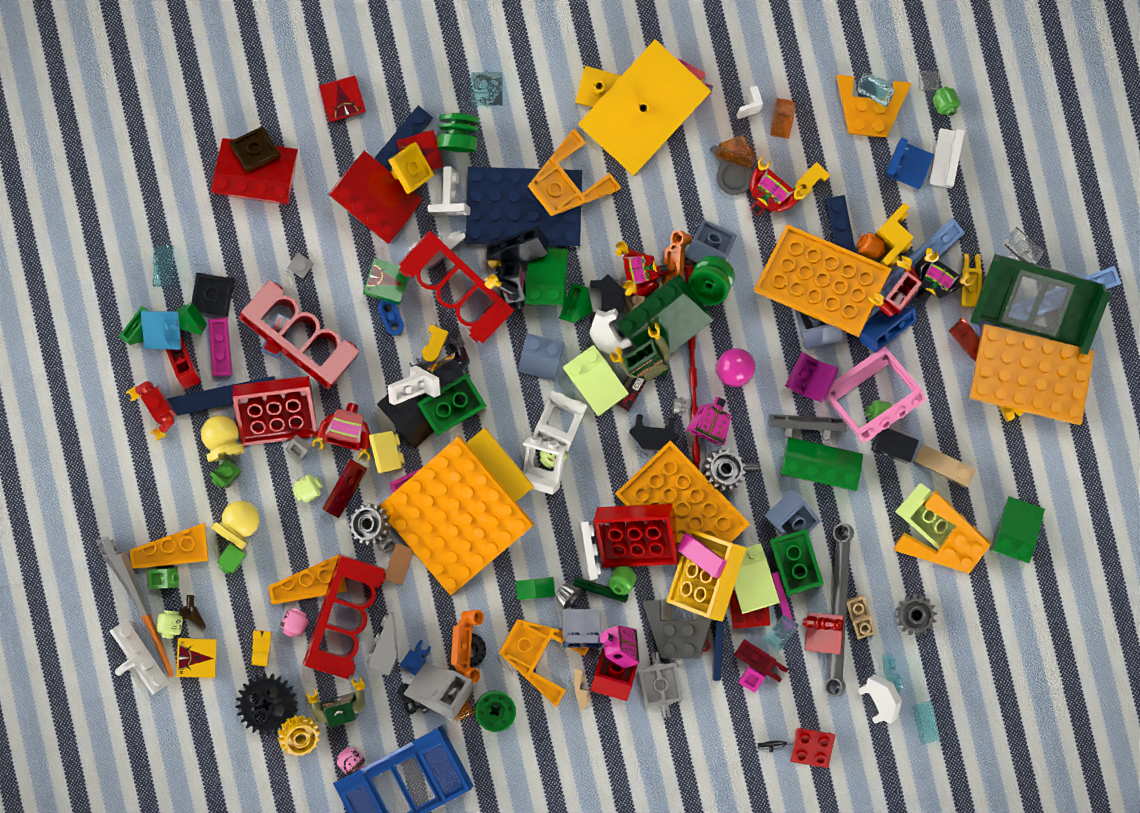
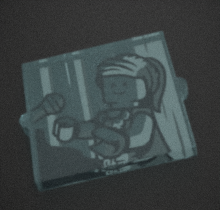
M488 70L485 72H471V106H485L486 108L489 106H503V72H489Z

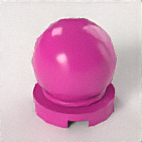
M731 348L725 351L718 359L716 365V373L719 379L725 385L731 387H740L747 384L755 373L753 356L741 348Z

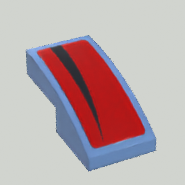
M277 314L271 328L279 333L291 319ZM292 326V328L284 336L286 340L288 339L294 326ZM266 340L264 341L261 352L278 359L281 352Z

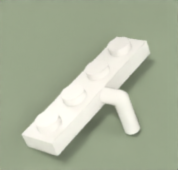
M128 620L110 630L129 659L115 670L116 675H122L133 666L152 695L170 684Z

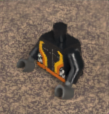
M457 335V341L454 342L452 338L450 339L451 344L457 349L454 353L426 369H423L418 358H416V365H412L411 362L409 364L410 367L418 366L439 377L440 388L465 374L470 359L464 347L465 342L460 335Z

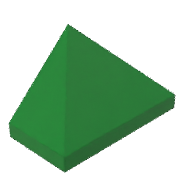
M572 283L567 296L566 307H563L559 319L575 323L593 312L588 288Z
M143 306L139 308L119 335L129 345L144 342L141 311L148 310Z

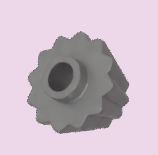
M565 583L558 589L555 597L563 609H567L577 603L581 594V588Z

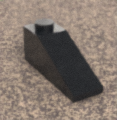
M536 226L487 245L486 258L487 260L531 261L548 254V241L540 228Z

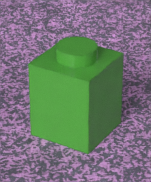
M229 543L216 563L220 565L219 569L226 574H229V572L235 573L247 556V553L234 544Z

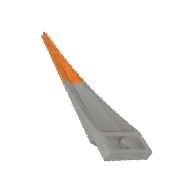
M109 537L96 540L103 559L125 588L146 624L169 678L174 676L126 550L115 553L117 550L116 544Z

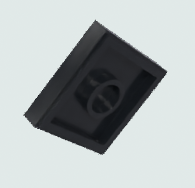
M196 272L191 302H193L199 312L229 317L235 279Z

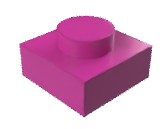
M748 666L739 679V684L755 693L765 679V675L755 668Z

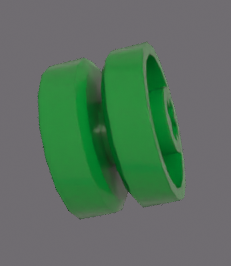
M705 256L695 265L688 279V286L702 304L709 306L718 305L724 302L735 281L734 269L723 258Z

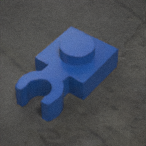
M422 640L417 643V650L413 651L410 649L400 663V666L415 676L426 661L422 657L423 654H427L431 650L430 645L426 650L420 648Z

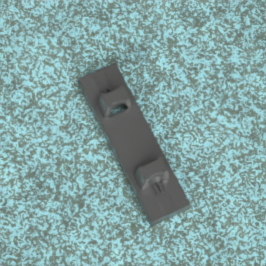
M769 414L770 427L784 428V437H792L793 429L822 430L823 439H830L831 431L847 432V424L842 418Z

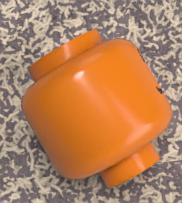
M872 232L862 234L856 245L858 253L871 260L883 257L886 252L884 247L885 241Z

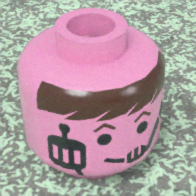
M296 608L287 610L280 623L281 628L284 629L283 633L291 638L294 635L301 636L309 622L306 618L307 614Z
M347 747L337 756V765L346 775H350L363 768L362 765L365 763L364 756L355 747Z

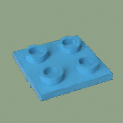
M141 311L144 349H181L178 312Z

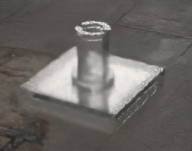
M1017 226L1002 242L1011 251L1007 257L1036 264L1044 253Z

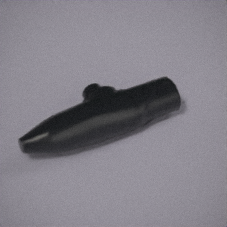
M785 741L757 743L758 750L769 749V752H773L774 748L787 745Z

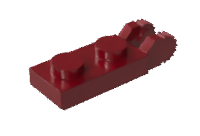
M743 639L734 653L736 657L764 675L772 677L779 683L782 680L780 676L770 672L773 665L783 672L787 673L788 668L776 661L777 659Z

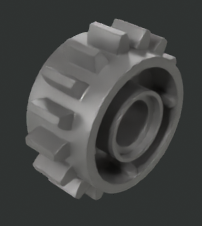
M719 449L717 454L713 452L710 455L711 458L706 459L705 462L708 465L703 467L706 470L704 477H708L707 483H712L714 489L718 487L723 492L727 488L728 491H731L733 487L737 488L739 486L738 482H743L744 478L741 476L746 474V471L743 470V467L746 465L741 462L742 457L736 456L735 451L730 453L729 449H726L725 452ZM722 466L728 469V474H724L721 471Z
M368 503V506L361 505V509H355L356 513L351 515L352 521L349 523L352 528L350 533L355 535L354 539L360 540V544L368 546L378 545L379 540H385L386 534L390 533L388 530L391 526L389 524L390 516L385 515L387 511L381 509L380 505L374 506L371 503ZM370 521H372V526L369 529L368 524Z
M912 594V599L905 596V602L899 601L901 607L895 608L898 611V615L894 617L899 619L897 626H903L902 632L909 630L908 635H912L915 632L916 636H920L921 631L927 634V628L933 629L931 624L932 622H937V620L933 619L937 612H933L935 605L929 604V598L924 601V595H920L917 599L916 594ZM914 610H919L921 613V617L917 621H914L911 617V613Z

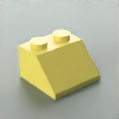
M387 431L369 435L378 473L382 474L402 469V464H405L403 452L399 453L398 445H401L398 434H394V431Z

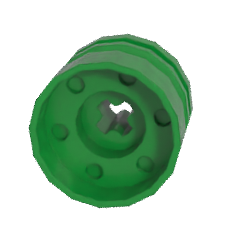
M465 113L441 114L439 121L445 124H439V129L447 131V133L438 135L437 149L462 153L477 152L478 138L469 134L478 132V127L472 125L479 124V118Z
M492 690L483 693L476 700L474 714L477 722L485 730L502 732L513 724L516 717V706L507 694L498 690ZM492 706H494L495 708L499 707V709L497 710L499 713L498 715H490V712L492 711Z

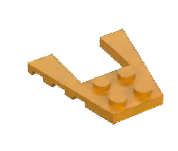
M575 128L572 129L528 185L529 189L551 216L615 193L621 189L620 185L609 173L581 193L561 168L560 162L586 144Z
M935 490L925 503V508L956 525L937 551L905 532L894 545V550L970 573L991 546V542L975 526L967 522L966 518L959 514L953 508V505Z
M517 619L499 650V654L557 707L566 689L533 672L551 638L562 643V630ZM589 648L571 649L585 656Z

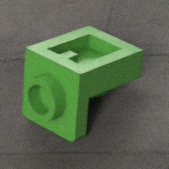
M226 458L210 474L213 477L211 481L219 488L221 486L226 488L242 471Z
M177 568L148 570L149 589L175 588L179 586Z

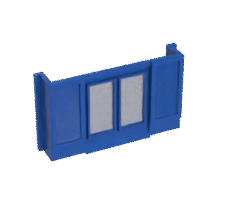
M442 725L333 783L348 813H428L474 787Z

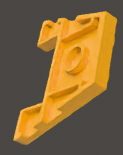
M837 75L836 81L839 87L848 134L887 138L911 83L893 81L891 100L852 96L854 76Z

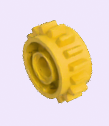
M295 715L291 719L288 718L281 725V730H278L280 735L278 741L282 750H285L288 755L292 753L294 757L311 753V750L317 747V741H320L318 735L321 733L317 723L313 722L311 717L307 719L305 715L301 717Z

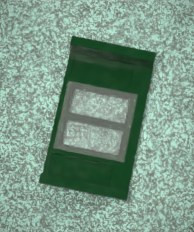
M994 254L970 323L978 324L981 319L1078 346L1080 353L1088 355L1111 292L1107 291L1105 284L1026 261Z

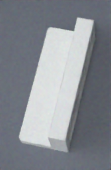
M758 86L749 89L746 96L748 105L739 108L737 119L760 112L763 102Z
M943 128L939 130L929 180L930 185L950 189L954 186L965 130L957 129L952 131Z

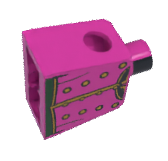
M715 397L713 405L702 404L686 431L717 446L724 445L731 420V414L723 411L726 400Z
M615 626L605 630L600 635V642L604 643V652L608 659L623 669L640 663L637 629Z

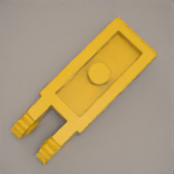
M964 253L962 275L966 271L969 272L970 276L966 279L974 277V284L961 287V307H975L982 286L981 254H976L975 269L969 268V254Z

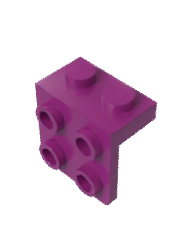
M801 352L785 387L801 396L822 403L828 396L839 369Z

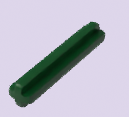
M576 577L573 582L574 586L582 590L624 603L627 602L629 594H616L608 586Z

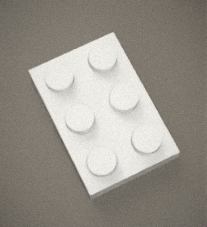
M588 521L581 522L580 527L589 580L598 579L597 575H600L601 572L599 563H595L594 556L598 554L596 544H592L591 537L594 536L593 525H589Z

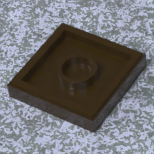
M263 126L229 142L230 148L246 173L281 157L280 152Z

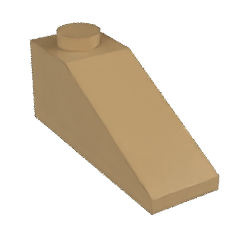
M922 444L914 459V462L964 488L969 486L976 472L974 468Z

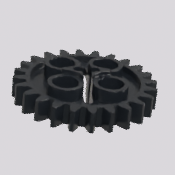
M264 673L261 679L257 674L256 681L249 678L250 685L243 683L245 691H238L242 697L236 698L237 701L241 702L235 706V708L241 709L237 716L243 715L244 718L240 722L247 721L246 729L252 726V733H255L258 729L260 735H263L264 731H266L267 735L270 736L271 730L278 734V728L281 729V725L288 718L294 717L292 712L298 711L297 708L293 707L294 704L299 703V701L293 700L297 693L290 692L293 686H286L288 680L283 683L281 682L282 676L275 679V675L272 673L270 678H268L267 674ZM270 687L277 688L278 695L276 697H271L268 694ZM252 693H256L260 697L257 704L252 703L250 700ZM281 697L283 698V701L270 705L269 709L263 707L251 711L252 707L265 703L264 699L270 702ZM276 705H281L284 708L283 715L279 716L275 713ZM259 711L264 712L266 715L264 722H260L256 718V714Z

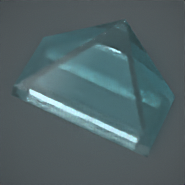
M868 73L862 74L856 88L857 91L884 107L888 106L895 91L889 81Z

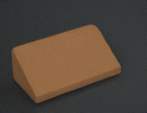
M396 543L386 570L385 580L399 585L403 584L414 554L410 547Z

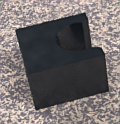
M887 428L876 434L871 450L908 464L912 461L919 440Z

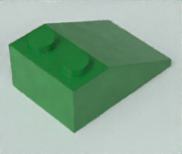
M548 249L547 255L528 261L525 304L528 306L566 307L568 249Z
M467 373L441 388L439 396L432 397L430 395L417 403L437 436L487 408Z
M1008 496L990 551L1024 563H1030L1045 509Z
M807 529L770 540L786 597L824 585Z

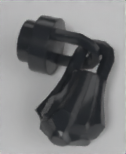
M403 683L398 687L397 693L401 697L408 714L412 715L418 709H421L423 714L431 710L421 703L416 706L413 699L404 695L410 684ZM409 703L412 704V708L410 709L408 707Z

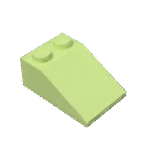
M594 345L563 366L567 376L598 417L629 395Z
M920 483L895 512L934 547L939 549L956 525L925 508V503L933 492Z
M761 543L746 548L734 585L742 614L780 603Z

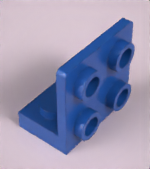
M901 137L884 176L920 189L934 154L908 144V140Z

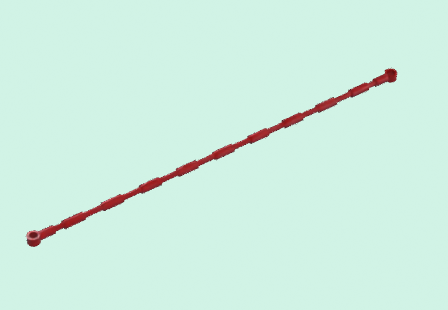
M686 257L684 259L685 279L688 284V279L693 272L695 262L692 261L691 266H686L685 261L691 260ZM695 335L688 340V349H690L689 379L692 393L691 421L698 411L696 399ZM693 434V464L699 470V463H701L700 444H698V436ZM707 637V639H706V643H707L708 647H707L706 649H704L703 652L708 651L709 648H710V644H709V642H708V637Z

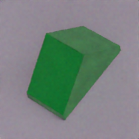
M193 302L174 311L178 312L181 330L202 335L207 323Z
M554 577L515 581L517 600L556 596Z

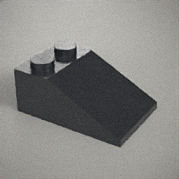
M388 393L377 403V406L412 445L417 448L434 433V430L417 404L423 398L418 395L393 405L389 403Z

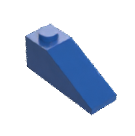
M906 307L899 315L896 313L893 316L883 314L871 318L866 322L859 336L860 343L875 353L917 321L915 307Z

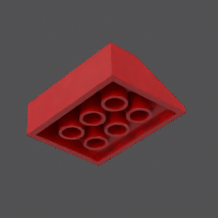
M222 138L211 192L214 195L290 206L298 149L276 146L280 152V158L246 173L229 146V142L234 139Z
M363 150L327 194L387 244L393 240L423 200L414 191L407 194L399 179H395L389 170L365 150Z
M310 376L233 385L232 397L243 446L292 440L296 435L301 439L317 437L318 430Z
M673 504L597 507L593 521L603 568L678 565L676 520Z

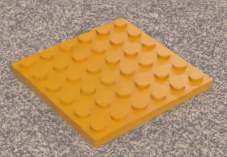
M461 436L454 439L380 504L381 509L387 511L385 515L390 516L389 523L450 596L535 525Z

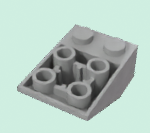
M393 612L389 613V615H384L380 625L383 627L381 633H377L373 642L376 647L374 651L371 650L366 659V662L369 663L368 668L388 676L392 674L399 657L395 614Z
M424 663L404 692V695L454 720L473 692V683L471 679L456 671Z

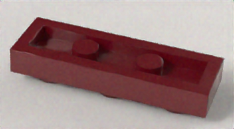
M350 459L322 509L340 518L367 468Z

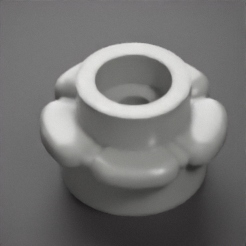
M682 397L679 399L674 398L672 413L680 416L681 413L685 412L686 402L683 401Z
M388 534L385 536V540H379L378 549L380 551L383 550L385 553L392 551L396 545L392 538L393 536Z

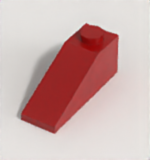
M180 333L181 349H166L176 378L185 390L202 381Z

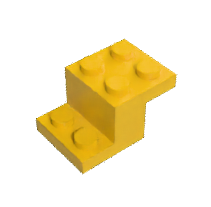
M905 202L875 233L885 241V245L891 250L879 262L889 268L900 259L898 256L900 252L904 254L913 245L911 240L914 237L900 225L909 215L907 210L910 207Z

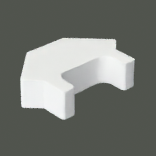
M617 309L608 312L597 310L589 334L598 350L610 354L613 352L617 355L615 352L616 347L624 349L631 346L632 342L627 337H620L611 322L617 318Z
M874 674L868 678L867 684L858 689L860 695L864 693L871 695L879 711V714L872 718L875 724L883 720L891 724L898 718L902 700L892 682Z

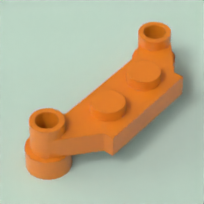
M674 231L671 235L672 243L664 250V264L668 266L669 275L663 276V285L678 274L683 278L685 248L692 242V236L684 231Z
M475 609L463 611L460 621L456 626H453L451 665H454L458 673L471 679L474 684L479 681L480 672L477 668L470 667L473 625H481L484 621L483 612Z

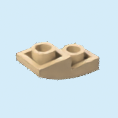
M860 595L847 599V609L857 639L876 634L865 596Z
M575 668V693L580 708L585 710V705L589 706L591 694H587V689H580V685L584 686L586 674H582L583 669Z

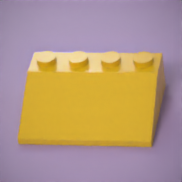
M486 427L466 442L516 502L534 488L529 479Z
M689 529V534L727 562L719 577L715 578L681 554L666 602L706 618L723 622L746 547Z

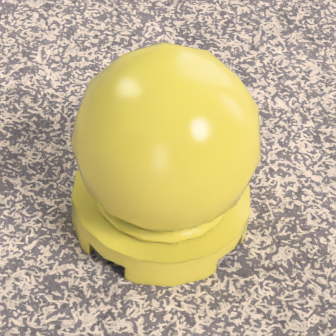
M215 415L204 423L201 429V438L205 447L211 450L210 453L206 454L208 462L226 459L225 455L234 454L236 456L245 452L243 444L237 443L239 438L238 427L228 416Z
M248 501L231 502L222 513V522L219 524L215 521L211 528L243 550L247 544L243 541L244 538L251 536L259 526L258 510Z

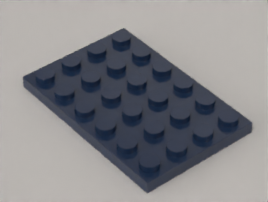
M468 167L467 205L471 208L470 215H466V244H493L538 226L547 239L548 246L580 247L581 205L551 216L528 187L541 169ZM563 169L582 193V170Z

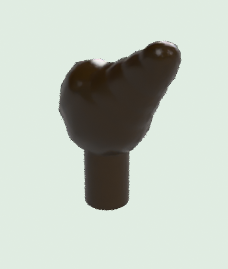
M187 595L186 606L181 608L180 615L183 619L190 620L200 628L205 629L206 625L199 610L194 606V595Z

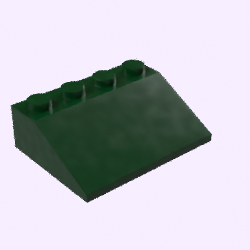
M678 274L616 324L626 337L639 348L649 340H655V337H651L648 334V326L652 331H656L655 323H657L660 327L659 335L663 336L670 349V354H672L715 319L681 275Z

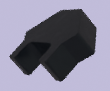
M609 274L602 280L590 281L591 288L601 289L600 311L608 312L617 309L619 315L624 310V289ZM596 312L590 313L591 319H594Z
M637 414L635 426L629 430V433L640 447L648 450L660 451L669 441L673 442L679 437L674 430L675 419L670 417L667 421V427L657 428L644 426L642 423L643 415Z

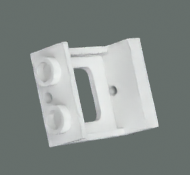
M551 391L533 436H539L542 440L556 441L560 445L566 446L565 450L568 451L587 405L581 401L565 397L562 393ZM554 407L574 415L567 433L547 425Z
M530 436L523 442V445L527 446L523 473L534 486L532 489L553 495L560 488L566 446L560 445L556 441L542 440L539 436ZM536 449L556 455L554 471L545 470L534 465Z

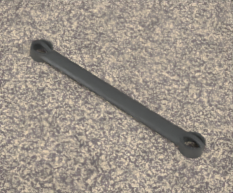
M845 523L838 524L833 529L836 548L832 615L844 616L841 654L830 653L829 677L824 686L826 693L832 697L843 695L846 689V684L843 681L850 541L854 537V529ZM842 526L845 530L843 540L838 535V531ZM833 680L836 681V691L834 694L830 690V684Z

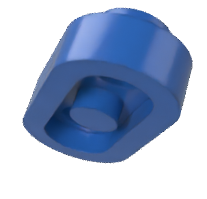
M381 300L378 304V312L386 331L392 336L400 335L404 330V322L397 305ZM387 305L391 306V311L385 312L384 307ZM393 323H397L399 327L398 329L393 330L391 328V325Z

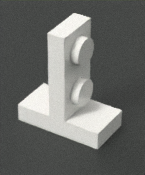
M451 166L444 167L443 204L428 205V213L434 217L470 215L471 207L465 203H456L459 200L457 191L459 174Z
M418 366L411 367L410 377L388 385L389 403L396 405L422 393H427L432 397L439 396V377Z

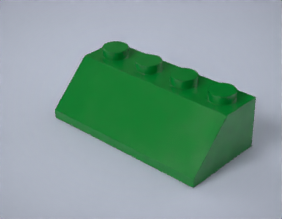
M788 437L780 475L857 491L863 454Z

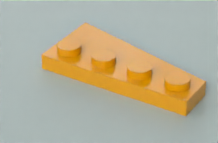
M205 523L130 549L132 568L209 561Z
M339 554L269 585L271 605L324 596ZM342 577L337 593L348 591L346 577Z

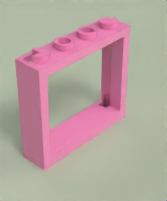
M885 346L837 378L826 397L862 443L871 440L876 434L887 429L899 418H903L908 412L920 406L926 400L922 389ZM889 364L912 393L862 428H859L837 400Z

